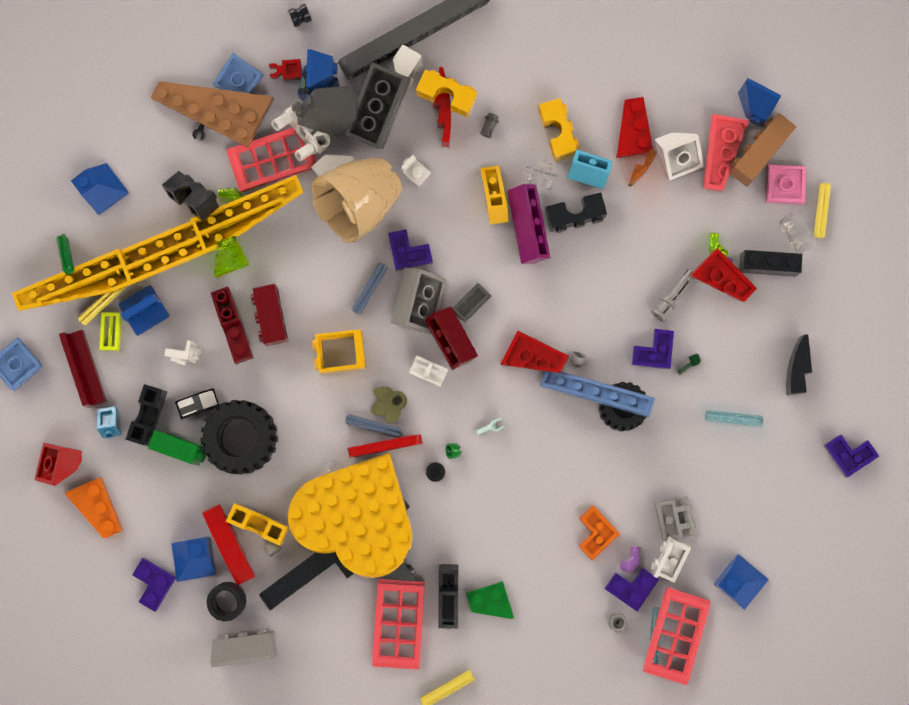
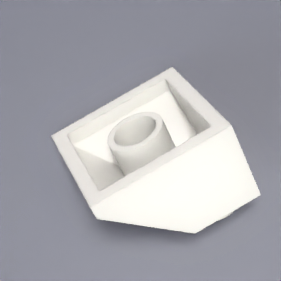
M669 133L655 139L657 154L669 181L704 167L698 134Z

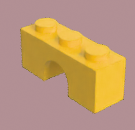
M425 69L416 88V96L434 103L440 93H448L453 97L451 111L468 118L477 99L475 89L469 85L462 86L453 78L448 77L446 79L437 71Z
M560 98L539 104L538 113L543 127L556 126L561 132L560 136L551 139L549 143L554 161L557 162L573 157L576 150L579 149V143L577 138H573L572 132L574 129L571 120L568 121L566 114H568L566 104H562Z
M239 503L233 504L226 520L230 524L262 536L261 538L277 545H283L290 530L288 525Z

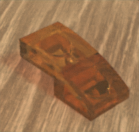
M650 149L644 165L636 164L628 186L632 187L645 175L657 151Z

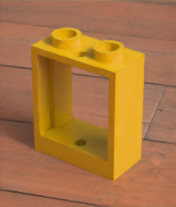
M361 329L315 334V340H312L313 351H317L314 365L315 370H319L320 374L366 369ZM354 337L357 364L325 368L322 341Z

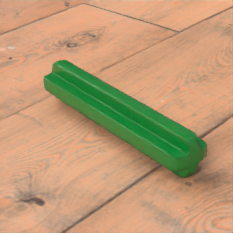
M61 234V236L56 237L62 271L69 275V273L74 272L68 238L65 234Z

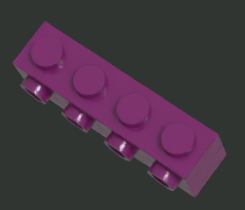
M522 184L507 190L521 264H535L551 258L536 184Z

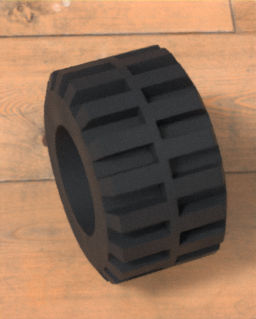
M620 382L612 385L636 393L646 394L644 390H640L638 385L635 386L631 382ZM600 404L598 407L601 419L613 430L622 432L632 430L641 425L644 419L647 418L634 413L628 418H621L615 414L613 407Z

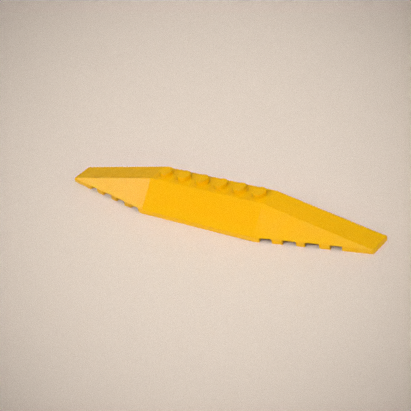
M294 175L220 206L203 221L193 217L190 219L191 221L122 250L116 249L75 266L74 272L69 273V275H66L63 271L15 291L11 294L18 311L116 292L225 246L303 194V189L297 175Z

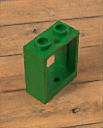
M154 430L148 445L150 450L192 465H200L206 458L202 450L204 446L158 430Z

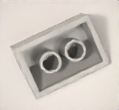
M404 268L391 323L403 328L432 334L425 320L433 313L439 311L446 279L422 269Z
M269 629L257 630V634L250 635L249 631L238 632L237 636L230 637V634L218 635V639L212 641L211 667L271 660L277 655L274 631L269 632Z

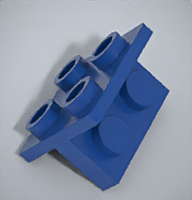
M151 285L146 286L118 304L123 312L120 315L124 321L130 324L137 336L170 317Z

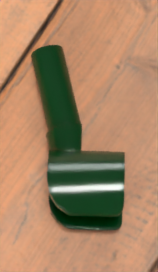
M699 354L689 356L690 363L679 369L677 373L681 375L689 368L698 365L701 362Z

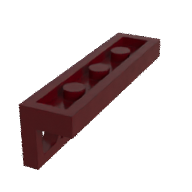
M84 330L70 334L60 333L59 337L82 406L91 408L107 402Z

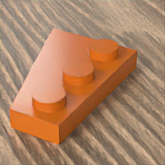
M97 478L64 493L103 539L123 531L102 478Z

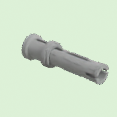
M687 269L669 294L663 296L659 305L651 310L655 318L665 322L669 312L676 308V302L694 281V278L689 276L693 272L692 270Z

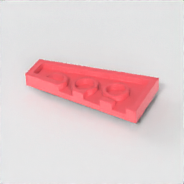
M717 114L711 116L703 189L719 192L724 190L731 171V164L736 158L739 144L742 142L749 120Z

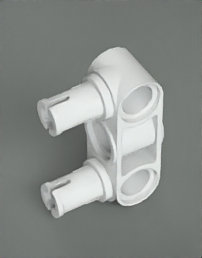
M301 101L293 102L290 107L285 109L281 116L271 122L272 127L276 131L291 124L297 135L306 144L294 153L298 161H302L310 155L321 154L330 144L328 134L297 125V116L294 111H296L298 105L303 103Z

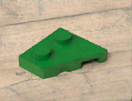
M503 581L466 592L471 612L509 619L514 618Z

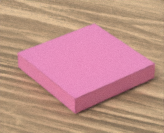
M768 164L766 203L804 205L806 166Z

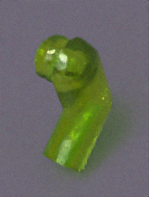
M234 187L218 189L219 198L229 197L234 201L244 197Z
M710 233L709 252L711 253L715 248H718L727 257V249H724L719 244V234Z

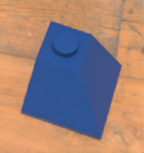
M307 49L306 87L310 95L314 89L327 88L334 81V74L338 73L337 63H334L333 56Z
M749 78L746 79L738 92L745 117L750 119L749 121L752 124L761 126L765 124L782 96Z
M107 163L86 169L71 180L79 193L98 215L129 194Z
M210 537L171 543L177 582L216 575Z
M737 554L715 581L714 585L745 610L769 579Z

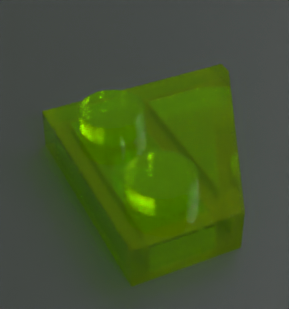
M236 236L217 243L216 266L213 270L215 278L250 265Z

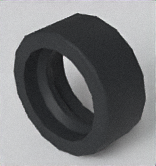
M222 582L214 587L208 594L206 601L207 609L211 616L223 622L237 618L245 609L247 602L243 589L233 582ZM221 591H229L236 598L237 607L234 611L227 613L219 608L216 597Z

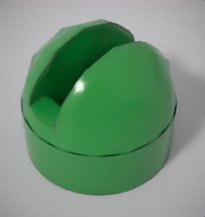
M456 443L447 444L445 449L447 458H458L462 451H459L461 446Z

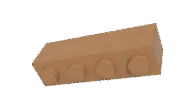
M780 113L775 118L771 116L764 124L767 128L764 131L759 130L753 138L755 140L753 145L749 143L742 151L744 156L742 158L737 157L731 164L733 169L729 174L746 187L755 179L797 127Z

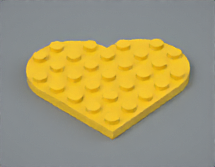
M390 453L314 478L305 483L296 492L290 503L288 524L294 538L303 547L313 552H336L341 563L348 570L359 576L376 578L393 572L404 562L408 551L411 549L413 539L412 527Z

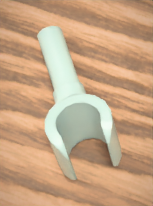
M497 418L490 425L476 430L477 434L503 429L504 426L498 427L496 425V422L502 419Z

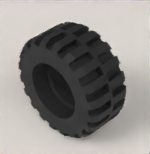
M231 400V402L220 404L219 408H214L211 411L210 417L207 416L204 420L206 422L205 427L201 428L203 438H200L201 444L204 446L202 450L204 455L208 456V461L214 464L217 469L231 474H250L255 470L263 468V465L272 459L271 455L275 453V445L278 442V436H276V431L278 430L276 425H274L273 418L264 408L246 400ZM237 419L249 421L257 431V442L254 448L249 453L241 456L229 453L222 441L226 426Z

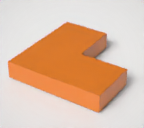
M594 505L579 518L592 533L578 547L591 560L596 558L620 535Z

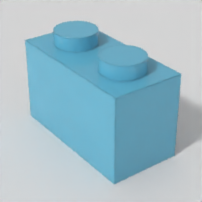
M576 150L567 178L604 189L610 174L612 160Z

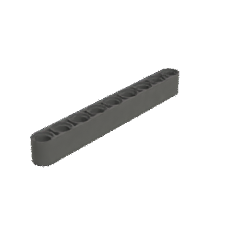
M445 0L341 58L338 64L348 80L353 79L368 71L372 62L380 64L395 56L402 45L408 48L483 7L490 0Z

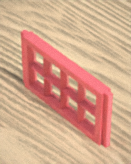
M293 127L253 140L249 148L238 145L226 150L240 192L312 170L311 167L317 162L315 155L305 158L306 164L294 166L291 154L306 144L297 135L301 147L289 151L285 138L297 134ZM281 139L285 152L274 156L270 143ZM266 144L269 158L258 161L254 148ZM250 150L254 163L242 166L239 153ZM287 156L291 169L279 172L275 159ZM271 161L275 174L263 177L259 164ZM255 166L259 179L248 182L244 169Z
M378 579L372 666L419 669L425 582ZM384 590L399 591L398 604L383 603ZM403 592L417 593V605L402 604ZM383 608L398 609L397 621H383ZM401 610H416L415 623L401 622ZM382 625L396 626V639L381 638ZM400 626L415 627L414 640L400 639ZM381 643H395V656L380 655ZM399 644L414 645L413 657H398Z
M669 587L666 588L644 661L643 672L687 685L711 601ZM670 600L684 604L681 616L667 612ZM687 605L700 609L697 622L684 618ZM666 617L679 621L676 633L662 629ZM683 622L696 626L693 638L679 634ZM661 634L674 637L671 650L657 646ZM678 639L691 643L688 655L675 651ZM656 650L670 654L666 667L653 663ZM673 656L686 660L683 672L670 668Z

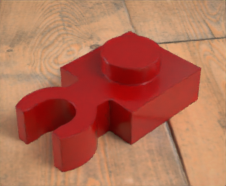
M301 59L282 60V66L276 63L269 64L270 69L277 70L276 73L270 74L271 79H278L280 76H283V80L286 81L299 80L302 77Z

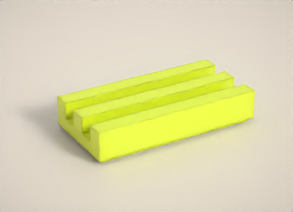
M101 312L99 350L120 351L121 313ZM107 316H109L108 346H105ZM114 317H116L115 343L113 346Z

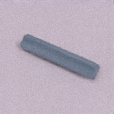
M378 263L352 307V311L360 315L387 271L386 265Z
M348 414L345 423L390 437L399 438L401 435L400 428Z

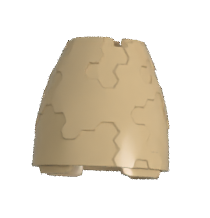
M382 158L360 159L342 164L320 175L312 182L313 206L319 218L326 222L345 243H355L376 228L401 194L400 178L396 172H391V165Z

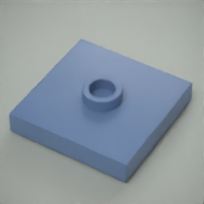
M232 53L213 82V85L221 90L252 94L264 74L235 53Z
M18 337L0 352V377L11 391L17 390L44 367Z

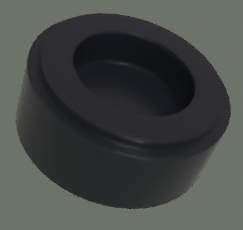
M431 463L426 469V475L429 480L439 482L445 476V468L440 463Z

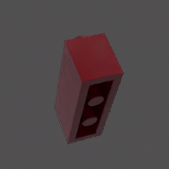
M271 284L252 288L251 301L253 305H256L257 309L254 316L256 323L260 324L261 331H258L260 342H263L266 347L289 342L277 285Z
M451 306L433 313L425 320L452 370L466 365L478 357L475 348Z

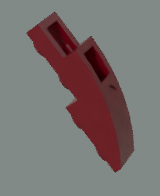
M227 286L211 292L220 325L224 330L234 363L237 365L253 359L254 357L249 345L250 342L230 288Z

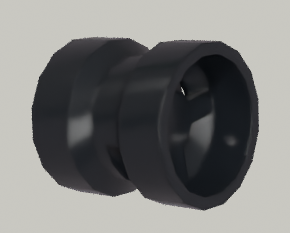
M306 4L300 5L297 9L292 8L288 10L294 27L300 26L303 22L308 23L312 21Z

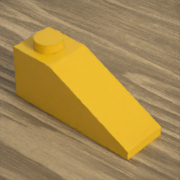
M499 165L481 168V176L489 224L508 222V208Z

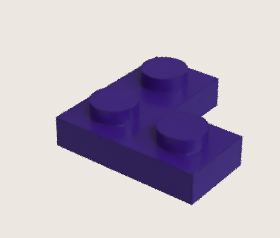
M407 229L388 233L396 271L433 263L429 244L410 247Z
M654 329L652 347L633 346L631 365L670 370L674 331Z
M840 434L823 445L845 478H848L879 457L869 440L851 449Z
M142 558L132 574L148 584L139 603L157 612L176 580V576L149 560Z
M644 568L639 571L632 583L614 573L604 589L638 612L659 579Z

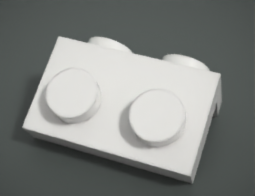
M187 340L185 351L166 348L164 356L170 358V362H174V364L184 366L186 362L196 364V359L199 360L201 349L198 344Z
M668 537L667 541H663L661 544L659 558H655L652 563L653 576L656 578L660 576L675 583L691 547Z

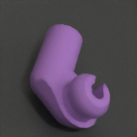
M631 546V557L627 561L620 563L622 571L632 572L640 564L641 547Z

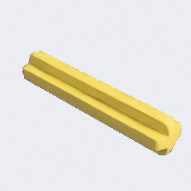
M821 183L819 186L814 237L819 239L824 238L826 232L831 189L829 183Z
M125 288L116 292L102 294L78 316L80 323L83 325L88 324Z
M468 670L420 698L421 704L433 705L473 682L475 679L472 672Z

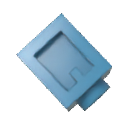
M116 406L97 409V430L102 438H113L121 435V430L118 427V409Z

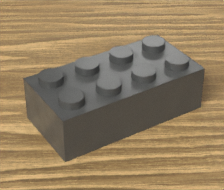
M372 62L356 102V119L346 128L344 134L377 149H384L411 78Z

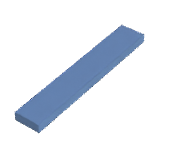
M545 371L540 384L543 388L645 417H650L656 400L651 396L564 372L554 373Z

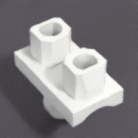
M416 356L409 374L441 387L448 369Z

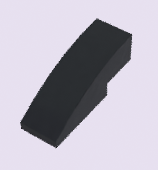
M808 334L799 337L792 351L787 369L786 395L807 393L805 375L812 373Z
M439 564L438 628L458 629L459 564Z

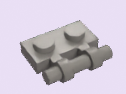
M687 497L679 498L681 506L677 507L675 499L654 503L663 541L666 542L668 537L673 539L683 538L682 530L684 529L687 530L688 536L696 535L694 527H696L695 521H692L690 513L692 508L691 504H688ZM678 512H683L685 523L680 524Z

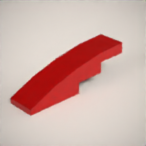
M439 67L438 73L446 78L443 67ZM440 93L433 103V108L440 109L437 123L438 128H444L442 147L449 148L451 138L450 94Z
M218 504L203 511L202 514L236 584L240 585L254 578L255 573L246 559V554L237 539L236 532L232 525L226 522L227 516L221 505Z

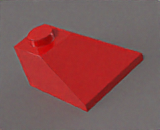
M43 442L34 480L56 486L78 470L82 461V451Z

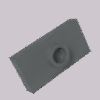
M477 283L452 309L466 323L492 295Z

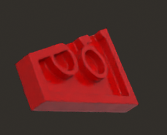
M644 97L626 99L624 101L616 159L653 153L654 151Z
M715 248L689 275L740 302H745L757 289L718 248Z
M517 330L500 365L561 373L569 356Z

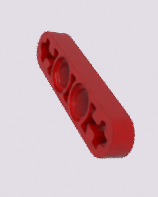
M421 434L349 447L347 450L349 458L416 446L423 444Z

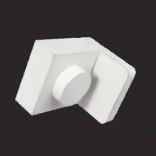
M414 155L410 158H405L401 163V173L417 187L431 174L426 167L416 160Z

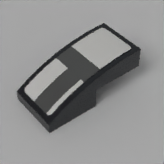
M214 388L175 401L181 420L220 406Z

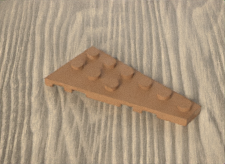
M162 81L158 82L150 97L249 148L275 99L273 96Z

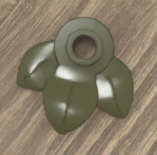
M386 386L374 389L373 393L378 400L372 406L371 413L377 416H385L388 424L397 421L400 417L401 409L407 404L406 395L400 391L394 392ZM397 397L401 398V403L395 404L394 399Z

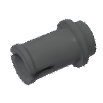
M488 113L484 117L486 120L480 135L491 138L496 123H499V117L493 113Z

